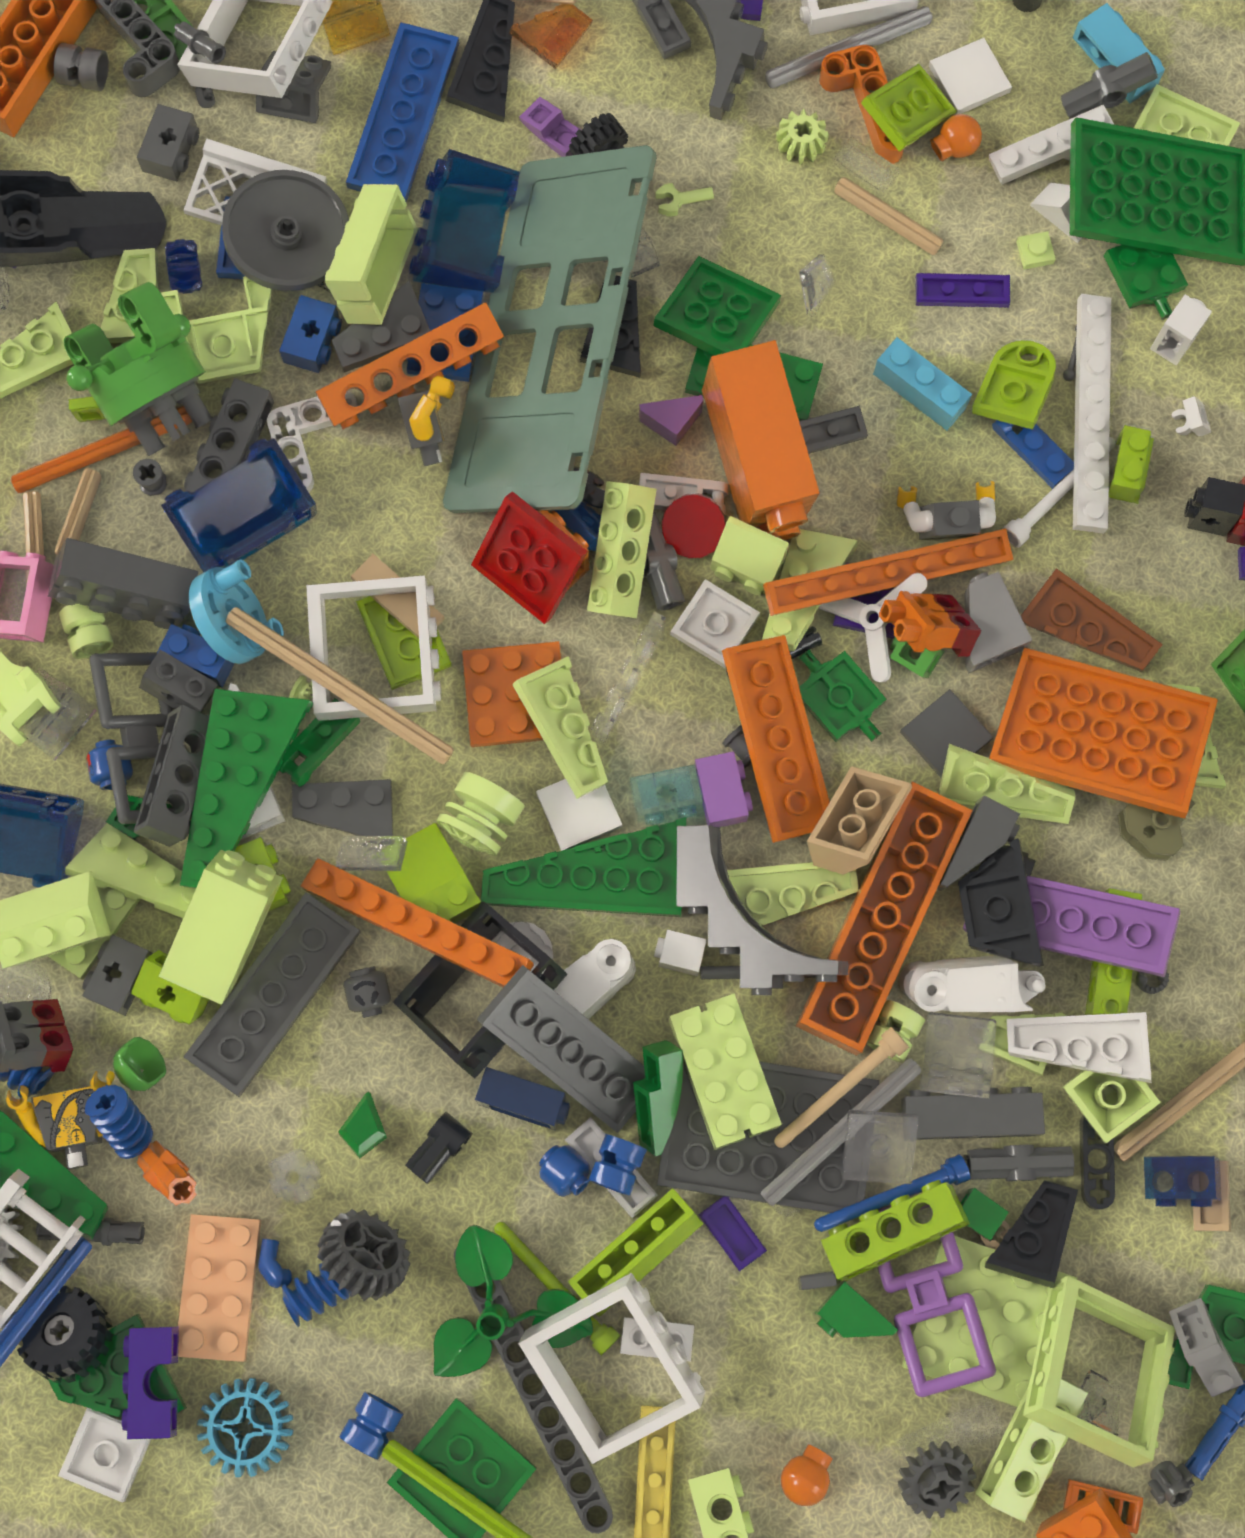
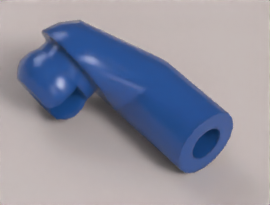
M262 1239L258 1263L259 1272L269 1286L279 1288L285 1284L288 1287L292 1281V1273L289 1269H282L281 1265L276 1261L279 1241Z

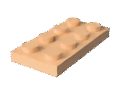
M191 1214L178 1321V1357L246 1362L261 1220Z

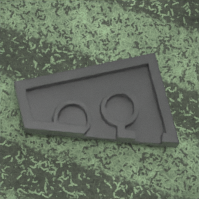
M407 281L394 291L382 325L352 324L332 339L344 373L369 364L430 332L410 281Z

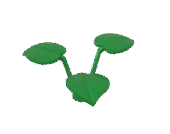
M470 1225L458 1242L455 1264L458 1275L466 1285L476 1287L486 1282L485 1308L477 1320L476 1329L470 1320L462 1317L451 1318L439 1327L434 1338V1375L455 1377L480 1369L491 1356L493 1349L491 1340L498 1339L503 1334L506 1326L513 1327L515 1323L531 1316H536L532 1322V1326L580 1300L564 1290H547L538 1297L537 1310L530 1309L510 1318L507 1310L502 1305L493 1303L492 1280L505 1278L511 1270L513 1253L510 1245L500 1235L478 1225ZM589 1317L548 1339L551 1347H567L593 1333L591 1318Z

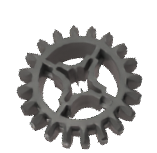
M351 1209L345 1214L341 1212L324 1228V1233L319 1238L317 1245L320 1248L317 1258L323 1261L321 1270L330 1273L328 1281L335 1280L339 1284L338 1291L345 1288L349 1290L350 1297L359 1294L363 1301L370 1297L377 1301L383 1296L387 1297L389 1294H392L405 1280L411 1264L408 1261L411 1252L405 1249L407 1240L398 1237L399 1229H392L388 1226L389 1220L384 1222L379 1220L377 1213L369 1216L365 1209L358 1213Z

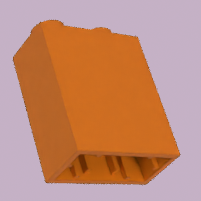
M776 340L712 356L702 393L738 519L784 541L801 534L799 526L808 522L807 514L820 492Z

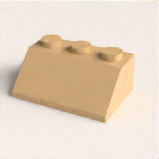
M851 766L807 840L813 865L844 875L869 864L912 789V784Z

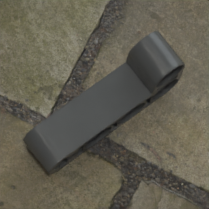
M94 0L103 17L136 52L123 66V74L131 92L135 96L148 97L179 73L180 68L177 65L179 58L173 43L134 0H113L112 2L110 0ZM144 75L142 78L136 79V77Z

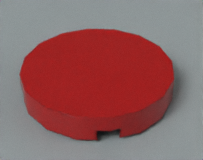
M699 493L685 494L674 500L666 509L662 520V533L666 543L672 545L678 555L687 558H702L715 551L726 525V517L720 506L711 497Z

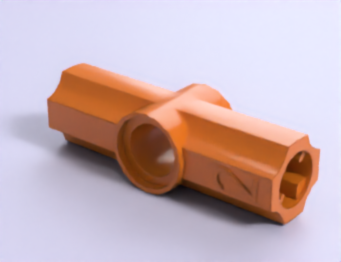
M157 1140L150 1143L138 1155L137 1164L144 1172L142 1175L144 1179L175 1206L181 1203L189 1204L197 1195L195 1192L197 1182L188 1173L190 1169Z

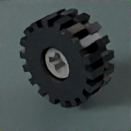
M63 1286L60 1289V1293H57L18 1345L21 1347L17 1349L18 1354L24 1359L23 1362L47 1380L50 1379L55 1383H61L63 1378L68 1383L75 1382V1374L82 1378L88 1376L87 1368L92 1365L97 1369L101 1364L97 1360L99 1355H107L109 1348L104 1344L105 1341L112 1342L113 1334L107 1329L113 1327L111 1319L106 1316L108 1312L87 1292L85 1293L77 1287H74L72 1290L68 1286ZM64 1325L69 1329V1332L64 1333L62 1340H60L56 1336L57 1333L61 1332Z

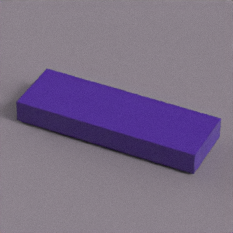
M916 273V306L1009 308L1010 275Z

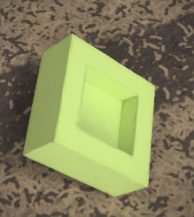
M1048 231L1017 238L1016 243L1023 269L1054 264L1056 258Z

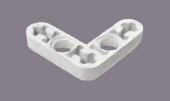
M347 391L345 394L346 402L353 407H357L358 404L354 394ZM318 397L278 407L272 410L267 418V425L285 486L295 496L308 494L314 485L313 475L301 434L333 426ZM310 408H317L322 412L319 420L310 422L304 418L305 412ZM284 417L286 421H289L286 423L289 436L283 437L279 425H277L279 422L278 418ZM288 445H295L299 448V454L293 459H286L282 456L283 449ZM298 466L301 477L306 478L300 487H297L296 483L293 482L295 481L292 467Z

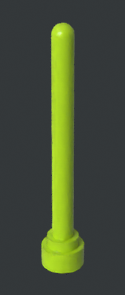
M504 1222L495 1224L494 1232L507 1241L513 1253L548 1290L559 1289L571 1293ZM591 1316L593 1333L589 1337L593 1342L591 1346L602 1356L621 1335L612 1326L608 1328L605 1323L601 1325Z

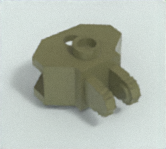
M1192 799L1188 811L1195 805ZM1128 804L1117 815L1120 836L1145 859L1167 861L1183 846L1180 824L1184 821L1183 818L1133 804Z

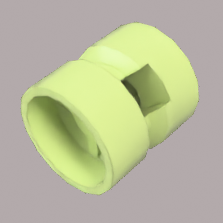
M80 604L68 605L59 612L63 630L65 633L70 634L67 637V642L75 659H87L94 653H105L113 647L114 643L109 628L103 625L105 622L103 613L94 612L88 606Z
M886 1000L878 1017L881 1023L880 1025H874L866 1045L873 1050L880 1046L878 1042L883 1039L881 1035L895 1025L901 1028L900 1032L897 1033L907 1043L909 1048L900 1056L896 1054L893 1058L890 1056L888 1058L904 1063L912 1048L910 1038H917L925 1019L900 1003Z

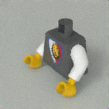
M991 481V485L986 487L980 486L979 482L976 483V500L932 503L919 507L918 503H916V487L911 486L910 492L902 490L901 487L898 488L897 506L903 508L911 529L919 533V540L971 537L981 534V529L992 527L996 521L994 481Z

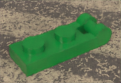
M334 698L331 702H340V701L337 700L336 698ZM315 718L289 745L279 771L289 774L291 781L297 786H303L309 780L314 770L361 722L360 718L318 721ZM300 755L305 760L298 766L294 761Z

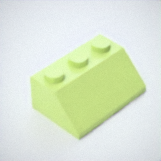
M92 871L0 900V961L2 968L19 966L111 936Z

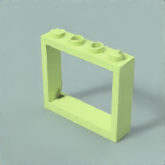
M1070 1276L1056 1281L1054 1288L1049 1287L1023 1416L1131 1467L1153 1461L1155 1449L1158 1448L1159 1424L1164 1415V1408L1162 1407L1164 1394L1170 1379L1168 1374L1170 1358L1175 1349L1172 1347L1175 1333L1174 1326ZM1075 1308L1145 1341L1128 1441L1056 1407Z

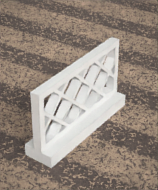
M206 138L203 147L204 155L184 207V214L222 225L223 209H225L229 199L219 203L213 191L229 184L234 193L236 187L233 182L242 177L250 179L268 171L294 170L312 175L327 184L326 176ZM208 166L220 169L225 178L209 185L205 178ZM209 193L215 206L206 210L195 208L196 199Z

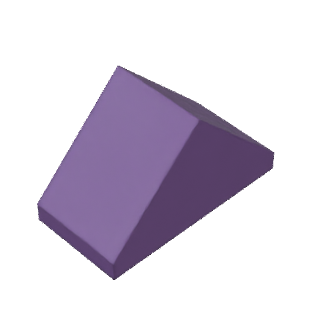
M699 395L639 404L640 422L677 446L702 413L703 397Z

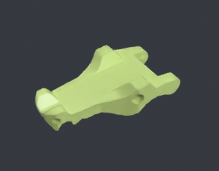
M0 648V730L16 745L21 746L27 740V737L19 728L43 705L54 714L61 708V704L47 686L44 677L35 673L29 666L21 667L15 665Z

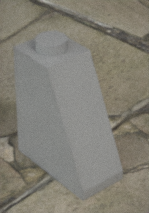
M987 572L973 577L964 593L965 613H968L982 631L970 656L966 657L968 673L1021 652L1024 647L1028 648L1032 642V638L1000 573L996 572L988 575Z

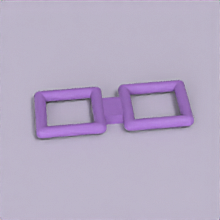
M891 1205L878 1209L879 1213L891 1208ZM925 1205V1206L921 1207L919 1210H922V1209H925V1208H928V1207H931V1206H930V1205ZM953 1232L940 1238L947 1258L945 1262L897 1277L894 1275L890 1261L878 1266L886 1292L893 1293L908 1289L913 1309L896 1314L894 1324L898 1329L899 1341L915 1394L918 1397H926L993 1377L996 1373L995 1364L974 1297L970 1293H963L949 1298L942 1277L958 1273L963 1269V1262ZM963 1309L980 1365L926 1381L910 1325Z

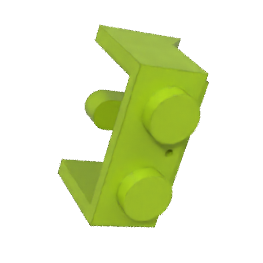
M1124 425L1116 439L1115 445H1120L1117 463L1114 467V478L1109 486V498L1139 504L1140 494L1145 488L1154 438L1150 437L1151 431Z

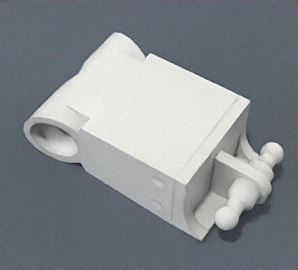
M614 939L603 940L592 951L583 955L564 970L568 975L554 991L586 1018L590 1019L623 986L627 985L634 978L636 971L635 961L622 942Z
M997 955L943 959L933 962H911L903 968L899 976V985L903 993L920 1008L928 1012L940 1010L950 1012L1033 1011V1008L1027 1005L1026 1002L1038 993L1043 992L1046 987L1041 973L1035 970H1018L1016 962Z

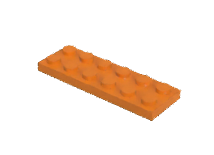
M782 635L722 650L772 842L775 843L812 833L830 801L786 636Z

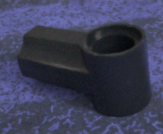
M445 1112L429 1130L428 1138L412 1155L405 1166L426 1184H429L450 1157H455L462 1149L461 1145L463 1143L466 1144L473 1133L448 1112Z

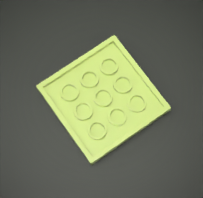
M954 1236L963 1262V1269L958 1273L942 1277L949 1298L963 1293H970L974 1297L996 1368V1373L993 1377L960 1387L1018 1407L1030 1383L1049 1287L985 1268L986 1261L995 1252V1249ZM941 1239L933 1265L947 1261ZM1059 1271L1056 1277V1281L1066 1276H1070L1077 1280V1277ZM963 1309L914 1324L912 1335L924 1375L938 1378L980 1365ZM904 1358L902 1367L908 1369Z

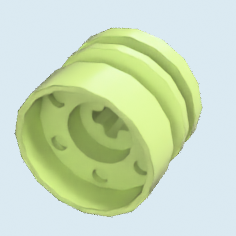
M464 772L454 789V793L464 802L463 806L447 802L445 809L456 818L441 813L436 821L452 838L475 851L497 856L501 847L491 838L505 842L507 839L506 833L497 826L498 823L514 826L525 805L514 795L495 783L471 772Z

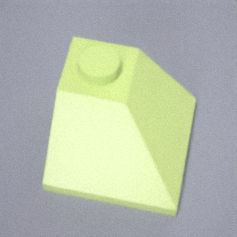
M1081 1070L1063 1086V1089L1105 1144L1161 1103L1146 1082Z

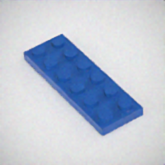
M400 22L346 180L348 189L361 192L363 184L398 185L405 202H407L459 47V37Z

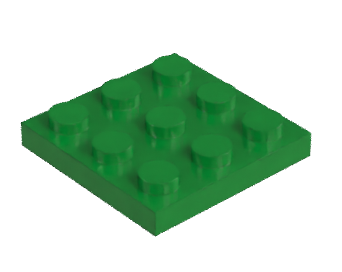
M698 256L655 316L653 326L716 356L750 347L779 305L781 294Z
M458 1397L412 1451L499 1514L537 1469L535 1465ZM399 1468L387 1481L389 1486L446 1537L481 1538L486 1532L484 1528Z

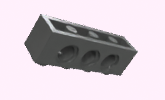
M235 378L231 387L225 389L221 399L222 408L218 416L215 415L210 422L208 440L206 444L202 443L198 449L197 465L194 471H190L185 479L184 489L190 502L201 506H211L218 509L221 513H227L273 407L274 400L269 390ZM246 414L242 421H233L236 415ZM225 442H235L230 449H220ZM215 469L222 470L218 477H208L211 471Z
M184 705L168 713L133 833L168 847L185 840L188 836L191 825L189 818L194 807L210 716ZM184 742L190 746L191 753L185 749ZM175 771L181 775L182 783L177 780ZM166 801L172 804L174 813L168 810Z

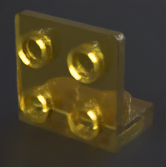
M332 0L330 9L322 21L333 55L390 36L380 0Z

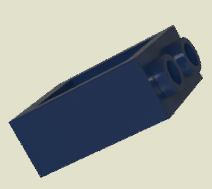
M489 1067L485 1068L475 1097V1101L479 1106L556 1131L558 1124L565 1125L570 1110V1103L565 1102L566 1094L564 1092Z

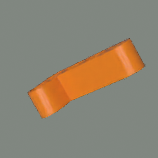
M859 45L826 55L822 61L819 77L822 88L829 92L853 88L876 156L885 164L899 162L904 149L899 152L890 139L887 142L888 137L861 104L863 99L871 94L868 90L876 91L888 83L877 51L872 46ZM858 64H865L868 67H862ZM830 71H835V72H837V73H839V74L834 75V74H831V73H829V72H830Z

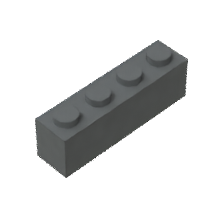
M1032 1087L1011 1088L1012 1093L998 1094V1088L977 1089L978 1094L964 1095V1089L943 1090L944 1095L930 1096V1090H910V1096H905L901 1099L903 1140L1031 1137L1045 1134L1042 1093H1032Z

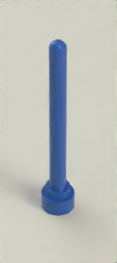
M958 1154L946 1159L945 1164L941 1165L940 1170L816 1219L814 1227L817 1231H826L858 1218L866 1212L888 1206L896 1198L904 1195L913 1196L922 1192L921 1188L936 1180H940L941 1183L947 1182L959 1185L970 1180L969 1168L964 1158Z

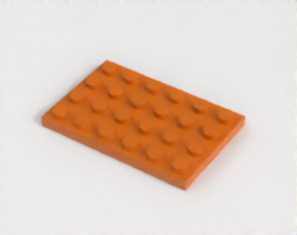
M1024 647L989 759L1032 777L1185 819L1218 699Z

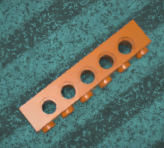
M485 302L317 390L315 393L333 427L341 425L342 429H345L359 422L360 420L357 415L369 410L372 415L387 407L388 405L385 400L395 395L400 398L416 391L414 385L425 380L426 384L429 385L434 377H444L442 370L452 365L457 370L471 363L470 356L481 350L484 356L500 347L498 341L504 335ZM463 330L472 331L476 337L475 345L472 347L463 346L459 341V333ZM443 345L448 351L447 359L443 362L435 361L430 354L431 347ZM408 359L417 361L420 366L419 374L414 377L407 376L402 370L404 361ZM379 374L388 375L392 381L391 389L386 392L377 390L374 386V378ZM350 389L360 390L364 396L363 403L357 407L349 405L345 399L347 391Z

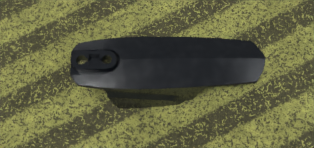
M0 170V267L66 263L122 256L124 250L157 249L164 237L166 219L160 205L150 192L83 191L69 176H59L51 171Z

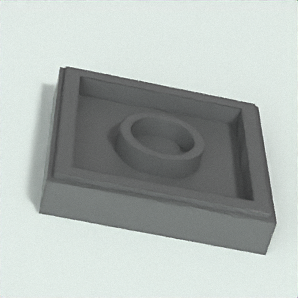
M950 689L900 730L905 739L941 779L949 744L977 753L993 739V736Z

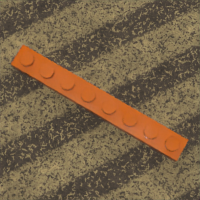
M1002 529L766 582L763 584L770 616L895 588L914 573H921L927 580L1009 562L1014 559L1007 530Z
M317 858L300 885L306 892L501 987H504L522 965L530 971L534 966L530 959Z

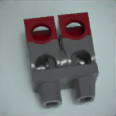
M58 999L10 1002L5 1004L0 1002V1073L8 1072L9 1068L19 1071L30 1067L50 1066L51 1072H65L74 1049L67 1027L64 1026L65 1020Z

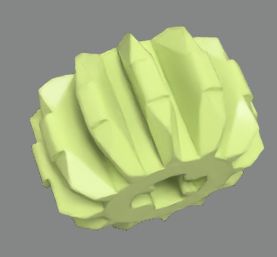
M803 109L798 116L791 111L788 114V119L782 118L780 121L779 129L776 132V140L779 143V152H787L788 161L796 156L801 165L805 157L814 162L817 154L822 155L824 153L829 134L825 130V120L817 121L818 115L816 112L808 116L805 109Z

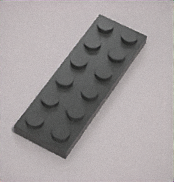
M305 892L184 1055V1058L240 1097L361 931Z
M522 965L477 1020L618 1133L636 1112L633 1082L645 1079L644 1065Z

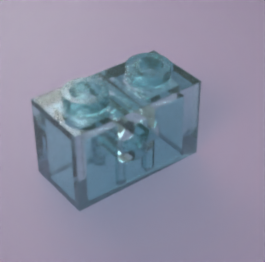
M695 764L631 777L629 780L637 822L645 821L646 825H655L664 822V817L677 814L678 818H688L697 815V810L702 809L703 800ZM662 791H668L669 795H674L670 803H666L664 798H660Z

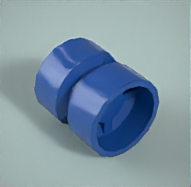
M605 1134L599 1150L602 1160L595 1162L589 1181L630 1196L637 1178L633 1171L641 1167L647 1149L624 1139Z
M365 1391L355 1407L357 1417L348 1420L339 1437L358 1451L374 1459H379L383 1449L389 1442L386 1434L395 1431L404 1413L376 1395Z

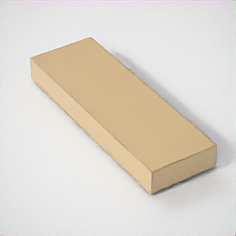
M374 554L351 575L353 581L400 578ZM416 592L371 596L419 639ZM431 605L429 606L430 618L436 617L438 627L445 618L444 615Z

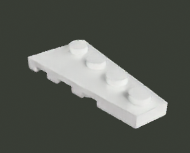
M1146 1012L1007 1019L1009 1056L1152 1083Z

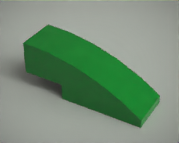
M668 1040L642 1047L645 1079L633 1082L639 1145L647 1149L654 1156L662 1154L669 1139L682 1091L683 1050Z

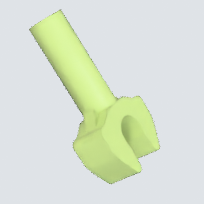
M672 183L661 186L655 192V198L663 199L669 197L673 200L669 204L665 203L658 206L660 214L671 217L678 215V210L682 205L713 200L714 194L712 187L680 192Z

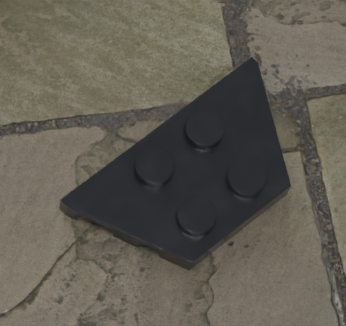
M1018 838L1012 840L1009 843L1010 846L994 858L991 856L984 861L978 870L970 872L960 879L958 886L968 942L971 949L1040 967L1044 966L1021 842Z

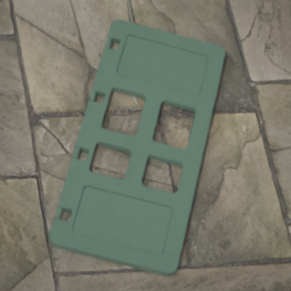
M643 145L527 162L521 167L488 307L504 337L511 334L536 332L524 389L518 396L490 398L503 338L498 341L500 347L484 356L481 350L477 352L443 498V505L450 512H498L505 496L512 491L537 511L570 510L576 508L582 502L588 478L587 470L590 456L593 455L608 386V373L610 364L613 362L629 289L627 285L630 272L633 270L648 201V188L653 178L657 159L656 152L650 146ZM642 182L639 195H633L635 184ZM608 260L599 301L596 303L565 306L574 267L579 263ZM551 266L541 307L509 311L519 271ZM616 272H622L619 285H614ZM594 327L580 389L576 392L546 394L560 332L568 329ZM596 363H602L599 377H594ZM576 456H582L579 471H573Z

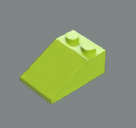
M436 823L377 854L402 899L453 923H457L470 916L481 904Z

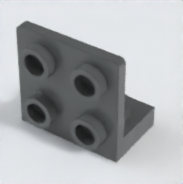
M277 51L271 52L261 70L267 71ZM315 55L304 56L282 98L256 95V112L316 123L319 117V89L331 69V61L323 60Z

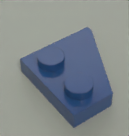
M581 502L574 509L554 510L563 518L568 529L578 533L585 539L589 545L587 549L596 551L601 515L584 502Z

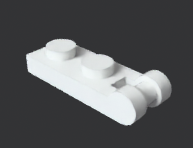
M640 473L639 486L657 489L654 509L666 510L674 500L685 494L707 493L712 495V499L720 506L726 516L727 506L724 504V498L728 495L729 484L713 480Z

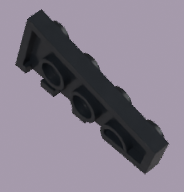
M483 0L446 97V101L500 122H504L515 2L511 0Z

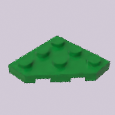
M139 1314L132 1316L109 1330L113 1334L112 1342L105 1341L104 1344L109 1348L106 1356L99 1355L97 1360L101 1364L97 1369L92 1365L87 1368L88 1376L82 1378L75 1374L76 1381L71 1383L66 1382L63 1378L61 1383H55L48 1379L58 1400L91 1408L92 1410L112 1416L122 1417L123 1410L128 1409V1394L123 1393L122 1382L124 1372H128L129 1357H124L123 1343L125 1336L129 1335V1328L145 1327ZM165 1364L156 1367L150 1377L151 1390L161 1399H178V1414L187 1407Z

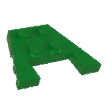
M1205 1285L1199 1298H1202L1206 1305L1213 1326L1233 1362L1245 1365V1293L1213 1285ZM1177 1336L1172 1345L1175 1349L1170 1358L1168 1370L1169 1385L1189 1389L1193 1366L1190 1367L1184 1357Z

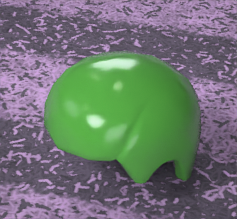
M134 1037L120 1047L113 1057V1068L121 1084L131 1091L149 1090L166 1074L165 1061L159 1050L150 1041L141 1037Z

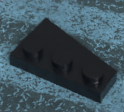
M615 276L614 285L620 284V276ZM629 279L627 285L629 289L616 349L609 370L641 378L637 281ZM601 288V292H600L598 301H599V299H600V297H601L602 288ZM594 327L588 330L580 355V362L586 363ZM596 363V366L602 367V363Z

